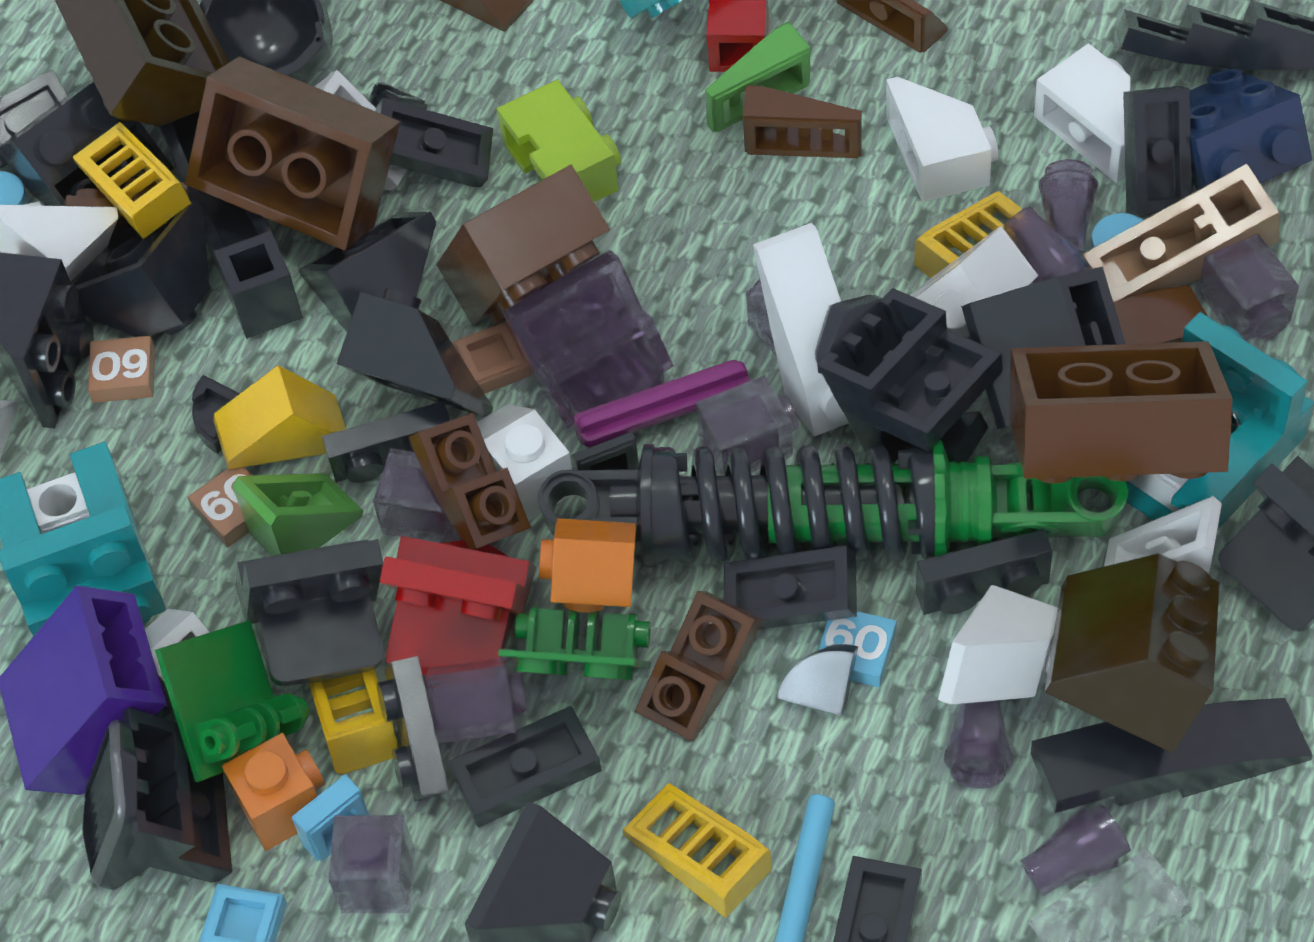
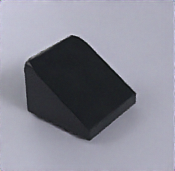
M632 432L570 456L572 470H638L639 468L636 438Z

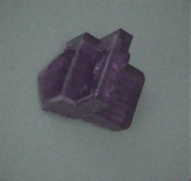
M611 250L502 311L540 390L567 429L574 425L573 418L577 413L663 384L665 382L664 372L674 367L652 317L642 308L620 258Z

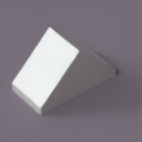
M0 205V252L62 259L69 279L72 281L108 246L118 220L117 207Z
M1212 496L1110 538L1104 566L1159 553L1177 562H1192L1209 574L1222 503Z

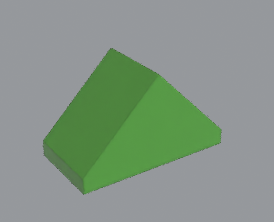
M326 473L238 476L232 486L250 535L271 556L320 548L359 519L364 512Z

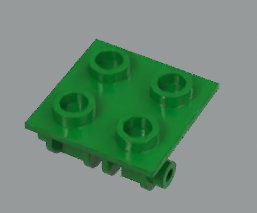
M531 607L529 613L519 612L517 614L515 626L516 639H527L526 651L499 649L498 656L517 659V672L567 676L568 663L584 664L583 676L633 680L634 667L650 668L651 662L636 659L637 647L649 648L651 622L639 621L638 614L630 613V615L603 613L601 651H598L599 612H590L587 625L586 650H578L580 614L570 610L566 649H563L566 611Z
M250 620L155 650L195 782L223 773L221 765L281 733L286 737V735L300 731L309 717L308 704L301 697H296L290 693L273 696Z

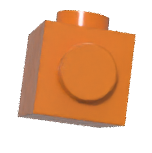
M557 518L554 540L542 539L540 549L539 579L552 580L550 602L565 603V607L572 611L586 613L601 611L604 609V605L631 607L636 523Z
M283 733L221 765L236 801L265 851L298 834L291 817L317 797L316 790L325 785V781L308 750L305 749L295 754Z

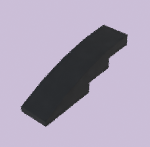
M1254 0L1250 1L1242 21L1187 4L1179 26L1124 9L1116 30L1120 49L1177 63L1239 70L1314 69V18Z
M1286 698L1204 704L1173 753L1108 722L1033 740L1030 753L1055 813L1115 796L1119 806L1179 789L1182 798L1307 762L1312 760L1313 757Z

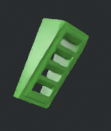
M786 22L773 30L705 89L707 126L712 132H719L743 120L746 85L763 86L793 94L809 86L810 46L791 23Z

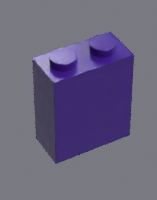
M76 585L0 676V691L24 788L29 791L76 795L85 793L109 724L114 720L123 721V711L129 707L157 715L166 705L135 594Z

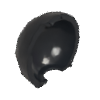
M201 0L199 4L229 62L240 56L303 81L314 75L331 52L333 35L324 0Z

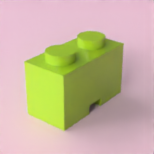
M558 79L496 108L502 143L524 174L535 169L543 180L572 164L594 202L619 191L616 167L620 166L622 162L616 144L607 133L600 136L593 126V120L585 102L579 96L572 98Z

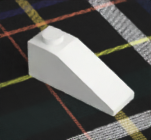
M812 223L753 244L785 397L815 437L846 425L849 422L840 409L823 375L818 373L815 360V349L828 307L834 303L841 302L817 228Z

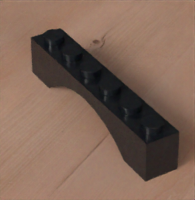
M200 111L159 127L181 182L186 181ZM188 186L187 196L189 200L196 199L203 208L206 243L246 339L302 319L303 316L291 275L273 233L263 216Z

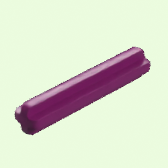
M730 360L577 413L573 418L577 438L581 445L593 447L629 432L634 433L745 394L751 388L747 368L743 362Z

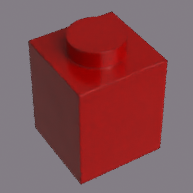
M709 0L707 22L709 72H726L768 35V0Z

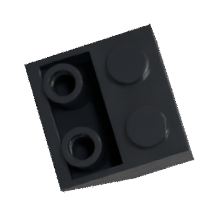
M93 79L83 83L0 145V154L10 168L20 178L27 190L46 206H62L67 195L76 196V191L80 189H98L75 163L73 156L119 122L160 160L169 171L174 169L140 122H125L109 114ZM122 144L96 162V164L99 166L124 146ZM129 157L107 175L112 177L135 160L134 157ZM123 183L122 185L119 186V187L121 188V190H122V188H123V186H124L125 183Z
M0 252V362L4 371L43 427L55 429L62 407L68 408L74 399L76 388L74 375L80 358H87L90 354L91 341L94 339L93 327L85 318L79 303L78 290L76 286L71 284L62 259Z
M1103 266L1054 277L961 306L971 340L1000 352L1002 356V372L986 389L997 429L1011 426L1009 419L1011 348L1126 344Z

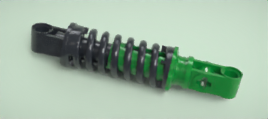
M941 440L929 452L913 444H909L903 450H898V464H892L890 454L882 444H873L868 448L864 464H856L854 453L849 446L838 445L831 452L829 464L821 465L819 453L812 445H803L799 448L794 465H785L784 454L778 446H768L761 455L759 475H751L750 460L746 449L742 446H733L727 453L725 476H716L714 455L707 446L695 449L692 456L691 476L679 475V472H687V453H676L671 447H655V444H644L638 470H561L555 472L541 485L538 493V504L545 523L553 536L555 534L557 518H561L554 514L555 506L562 498L569 495H578L587 500L584 511L577 517L570 519L636 523L635 542L640 544L646 568H656L657 564H663L669 558L677 559L683 564H691L699 555L703 534L711 559L718 564L730 561L734 554L738 534H740L742 550L747 560L766 557L772 543H777L779 555L803 552L805 543H812L813 550L839 547V543H847L848 547L856 553V561L866 562L872 554L874 542H883L886 557L892 562H900L906 556L908 542H911V554H921L923 559L947 554L949 544L957 543V541H961V543L972 541L975 543V546L991 543L992 538H1011L1043 529L1047 538L1100 537L1111 532L1118 524L1127 501L1128 487L1126 481L1110 480L1104 476L1072 477L1069 481L1062 483H1046L1036 478L1024 479L1020 462L1007 465H991L989 456H975L974 461L971 463H967V461L956 463L955 461L948 460ZM1086 489H1098L1109 497L1112 507L1100 513L1088 511L1080 504L1077 495ZM1027 492L1030 494V511L1027 509Z

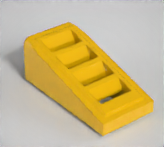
M121 122L73 156L75 163L113 206L117 207L120 214L143 239L191 204L182 184ZM122 144L124 146L99 166L96 164V162ZM129 157H134L135 160L112 177L107 175ZM142 169L146 171L121 190V188L119 187L120 185L125 183L127 180H129ZM155 181L157 185L134 202L131 200L132 197Z
M997 191L935 225L915 240L914 265L932 278L959 258L958 255L951 251L953 247H956L964 254L974 246L965 239L968 235L977 242L988 236L985 231L979 228L980 225L984 224L992 231L1002 226L1017 248L1020 249L1042 231V223L1000 191ZM999 211L1015 223L1016 226L1009 229L993 215Z
M375 669L332 680L309 683L333 767L337 774H346L393 759L392 749L398 748L392 721L385 722L381 711L377 691V682L379 681ZM365 685V689L348 693L342 696H338L332 699L327 698ZM369 708L373 710L341 721H334Z
M670 783L623 829V835L725 918L735 910L772 870L771 851L743 829ZM670 807H673L680 813L659 836L649 831ZM693 823L699 829L679 850L672 846L671 843ZM710 838L717 843L699 863L691 858ZM730 853L736 858L734 862L720 876L713 873L712 870Z

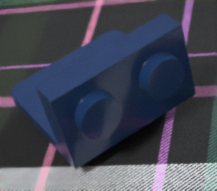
M1226 69L1215 72L1207 78V83L1190 90L1191 171L1196 191L1245 164H1248L1258 181L1262 183L1312 161L1299 94L1278 87L1270 81H1263L1242 73L1239 69Z

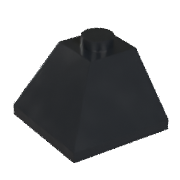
M196 199L191 200L190 205L144 239L130 224L113 230L108 246L71 281V284L76 286L78 290L79 303L86 317L134 337L151 336L162 331L172 335L183 330L197 317L195 308L210 290L203 208Z
M431 211L398 212L375 225L374 228L346 251L336 247L301 267L298 271L347 332L360 292L382 298L385 288H390L414 297L417 296L436 220Z
M385 288L382 298L360 292L336 364L389 388L437 403L444 401L447 406L482 417L491 414L493 406L438 320L419 310L421 299L390 288Z
M528 801L464 924L469 941L592 942L597 929L606 932L611 927L621 903V892L616 887L612 862L542 806Z

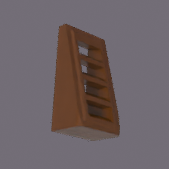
M746 85L743 131L744 147L747 155L857 159L858 156L862 155V111L773 88ZM833 129H844L845 136L833 133Z

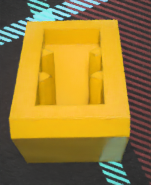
M279 365L214 413V424L228 470L327 454L322 436L346 429L335 394Z

